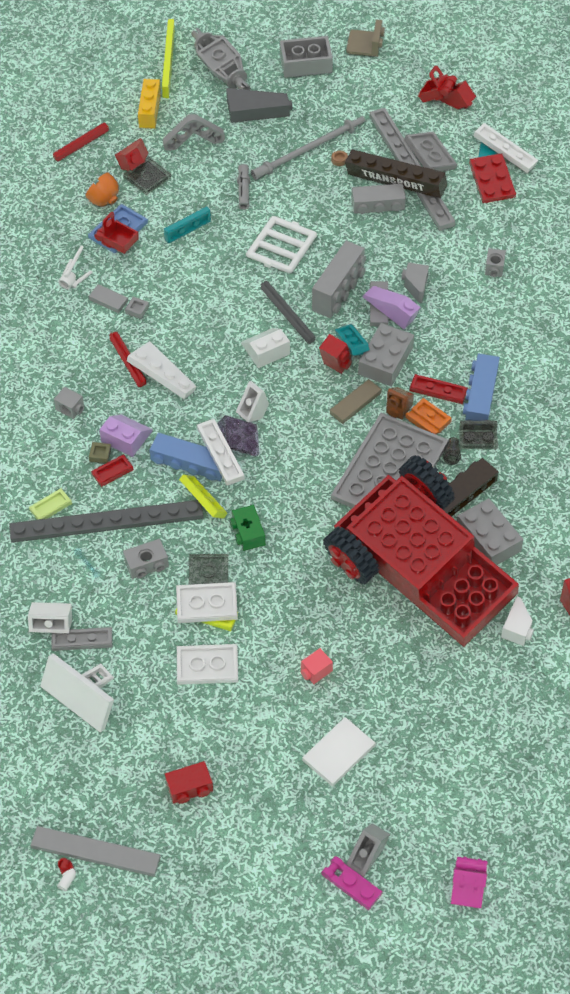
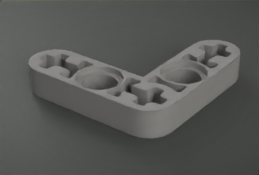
M189 114L163 138V146L166 151L176 150L193 133L213 144L224 142L225 134L223 129L196 114ZM204 127H208V128H209V129L206 130V131H201V129L204 128ZM180 131H185L182 135L177 134Z

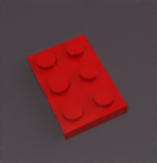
M502 153L469 160L482 203L516 198V192Z

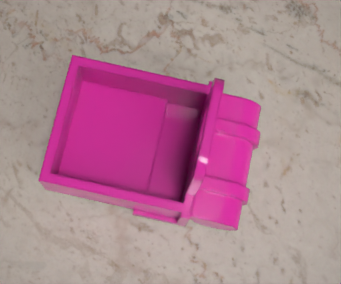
M457 856L456 867H454L451 904L481 909L484 887L486 886L488 861Z

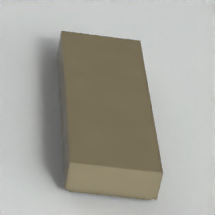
M368 379L331 408L330 414L344 424L382 393V389Z

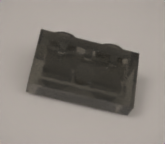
M460 421V449H497V421Z

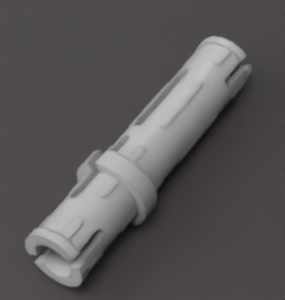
M241 164L238 166L237 184L239 185L238 207L239 209H248L249 167L246 164Z

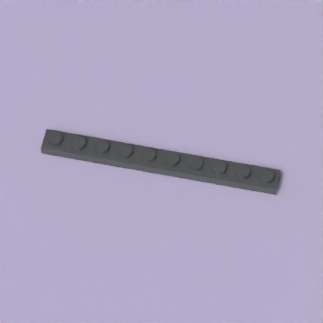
M198 500L15 522L9 523L11 543L198 520L203 519V510Z

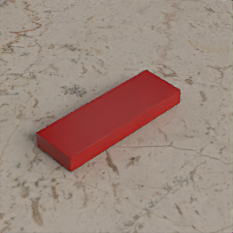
M415 374L409 391L463 405L468 387Z

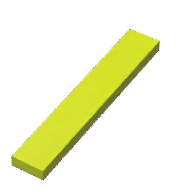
M168 19L162 78L163 98H169L175 35L174 19Z

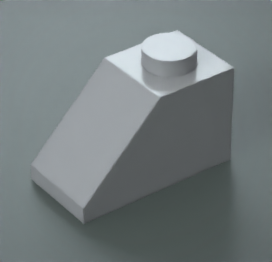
M408 262L407 269H403L402 280H405L404 287L418 303H422L429 266Z
M373 823L363 829L346 865L364 877L383 851L390 834Z

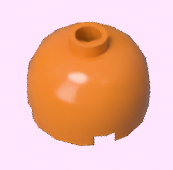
M107 172L98 178L99 182L93 183L85 195L91 203L100 207L108 204L113 205L118 199V182Z

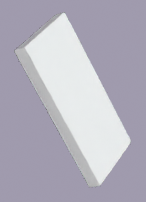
M54 653L48 657L40 687L96 730L102 732L106 728L114 699Z

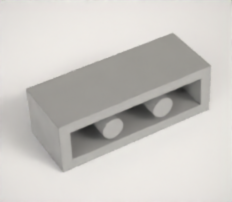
M403 184L352 187L351 199L354 214L405 210L406 198Z

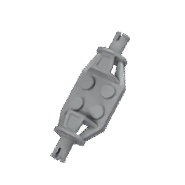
M195 28L196 31L193 30L191 33L192 37L196 40L194 48L199 59L212 74L225 82L229 88L250 90V86L245 82L247 74L243 69L239 52L223 35H213L209 32L202 33L199 28Z

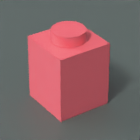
M321 648L301 661V675L305 680H310L313 684L333 671V661Z

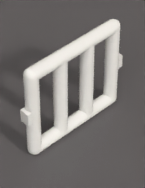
M272 216L246 252V256L264 263L265 267H274L281 271L292 273L317 237V233L299 226L298 222H289ZM274 224L306 235L308 238L303 242L274 231L272 227ZM268 235L300 249L296 254L263 240ZM258 247L292 259L288 266L255 252Z

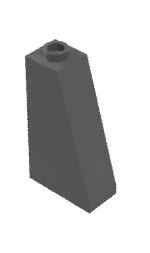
M226 88L231 123L289 117L290 110L293 109L292 100L288 99L287 93Z

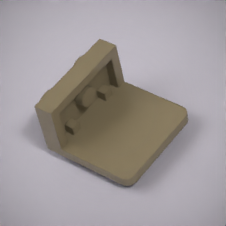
M376 19L374 32L350 30L346 52L348 54L378 57L379 48H382L383 38L381 37H384L385 27H382L383 20Z

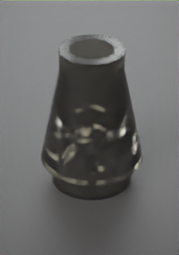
M451 437L448 439L443 459L445 463L455 465L461 460L459 440Z

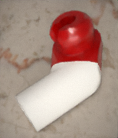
M61 858L58 861V867L63 877L57 887L66 892L76 876V871L70 860Z

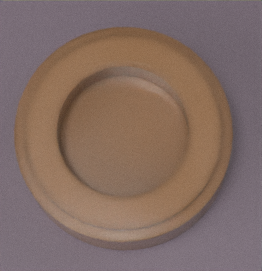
M341 150L335 151L331 155V162L336 166H343L348 154Z

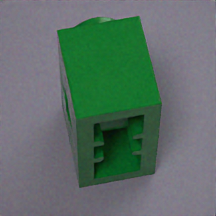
M250 505L232 510V518L229 520L232 530L236 529L237 532L235 534L237 545H241L243 551L265 546V533L255 506Z

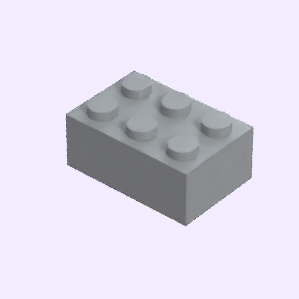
M328 36L280 40V59L284 78L332 73L333 57Z
M380 323L368 344L370 350L364 352L359 360L358 375L392 387L413 349L414 334Z
M489 498L457 515V522L474 535V547L496 565L521 552L523 538Z

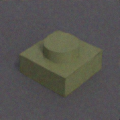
M92 442L89 461L108 463L111 444Z

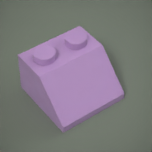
M120 414L109 416L99 431L102 443L111 444V447L133 457L153 429Z

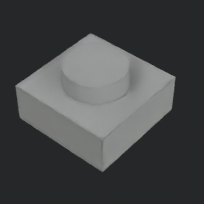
M132 297L125 308V314L142 319L149 308V302Z

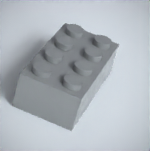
M349 241L344 242L312 288V311L328 318H332L334 313L337 314L339 312L341 303L347 300L349 291L356 287L358 278H362L365 273L364 263L366 256H364V247Z

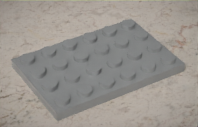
M380 413L332 492L331 499L353 508L388 474L395 480L400 478L399 468L413 455L426 459L435 468L449 440Z

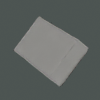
M99 284L88 296L90 301L116 313H119L128 303V297Z

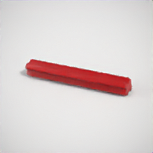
M105 122L101 123L55 151L53 158L56 161L62 160L108 132L109 126Z
M117 331L110 333V340L138 387L145 386L147 383L141 370L127 362L128 355L131 353Z

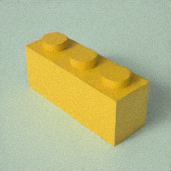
M143 79L138 109L139 128H156L161 96L159 79Z

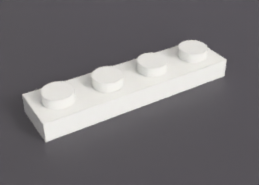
M485 123L473 135L498 154L502 153L504 158L526 173L538 162V159Z
M215 419L198 424L197 430L226 485L244 480V473Z

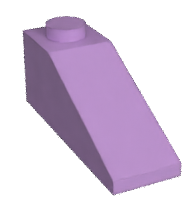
M373 286L363 295L364 299L402 329H405L412 323L421 308L407 296Z

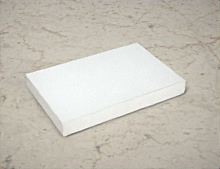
M236 582L176 585L178 623L238 620Z
M237 644L177 646V685L238 682Z
M345 717L302 757V761L333 787L375 747L376 743Z

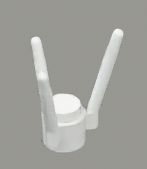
M80 246L74 258L69 260L61 278L58 280L61 287L68 290L71 287L76 288L80 282L92 274L90 270L76 280V275L71 272L84 248L83 246Z

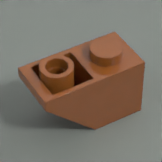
M399 387L389 388L387 391L386 413L391 417L403 420L413 405L414 394Z

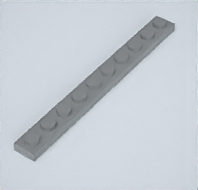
M385 107L371 111L369 117L394 158L398 161L421 166ZM416 192L439 231L455 226V220L441 198Z

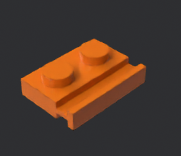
M422 398L411 408L409 413H406V419L417 427L433 434L440 433L452 420L449 415L425 398Z

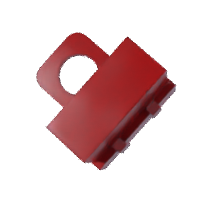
M435 65L429 73L431 80L426 81L418 97L422 102L443 99L444 96H448L451 93L452 88L456 85L457 77L454 75H444L439 67ZM435 71H437L439 74V77L437 78L434 77Z
M110 212L102 221V227L97 230L94 237L96 240L101 241L104 246L112 247L125 254L139 239L138 231L115 220L114 213Z

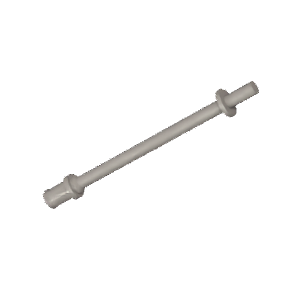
M361 116L353 121L346 119L344 125L271 163L268 161L263 162V165L251 170L253 179L257 180L266 174H272L274 168L346 131L354 133V127L364 123L365 118Z

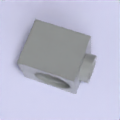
M488 248L485 275L502 277L506 250Z
M66 387L54 398L55 410L72 419L77 414L80 415L84 410L83 396Z

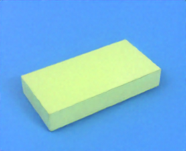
M60 488L30 506L29 510L37 520L47 519L71 505L72 501Z

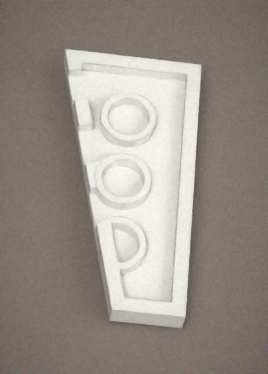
M150 341L128 355L127 362L183 399L195 391L196 385Z

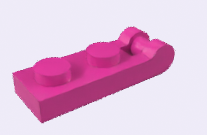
M334 856L330 861L329 867H325L321 871L322 876L367 910H370L382 895V891L347 866L339 857ZM337 869L342 872L339 877L334 874Z

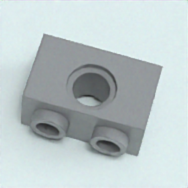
M160 539L123 551L124 561L132 579L143 578L149 573L161 572L169 567L168 556Z

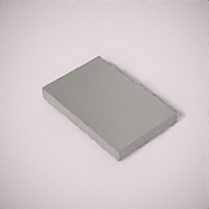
M434 132L405 136V142L423 167L438 171L456 169L457 163Z

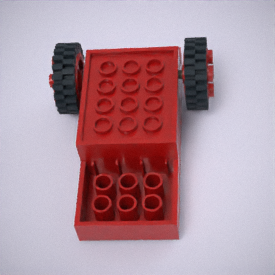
M413 455L399 468L400 478L395 480L388 474L334 525V530L323 539V545H325L329 556H332V563L342 568L350 579H355L356 582L365 585L379 573L459 644L465 647L518 594L519 583L474 547V535L444 511L455 499V494L452 491V487L448 485L449 482L446 476L441 472L438 473V469L436 467L433 468L432 464L426 459Z

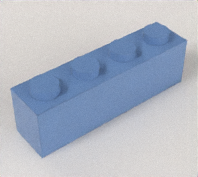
M478 353L477 361L473 360L471 371H474V375L470 374L468 385L471 386V389H467L466 400L469 401L468 404L464 403L463 408L466 422L488 424L500 357Z
M162 433L157 434L150 448V459L153 462L171 466L176 470H185L192 475L198 474L212 481L217 480L221 482L222 476L207 447Z

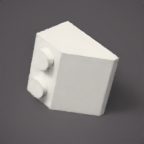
M272 328L241 342L258 368L290 355V341L281 329Z

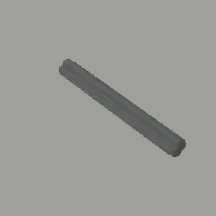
M268 281L262 282L260 284L261 290L308 344L314 342L315 335Z

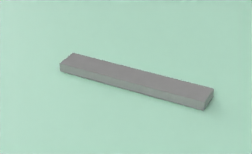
M37 826L30 845L32 849L152 877L156 875L161 858L160 854Z

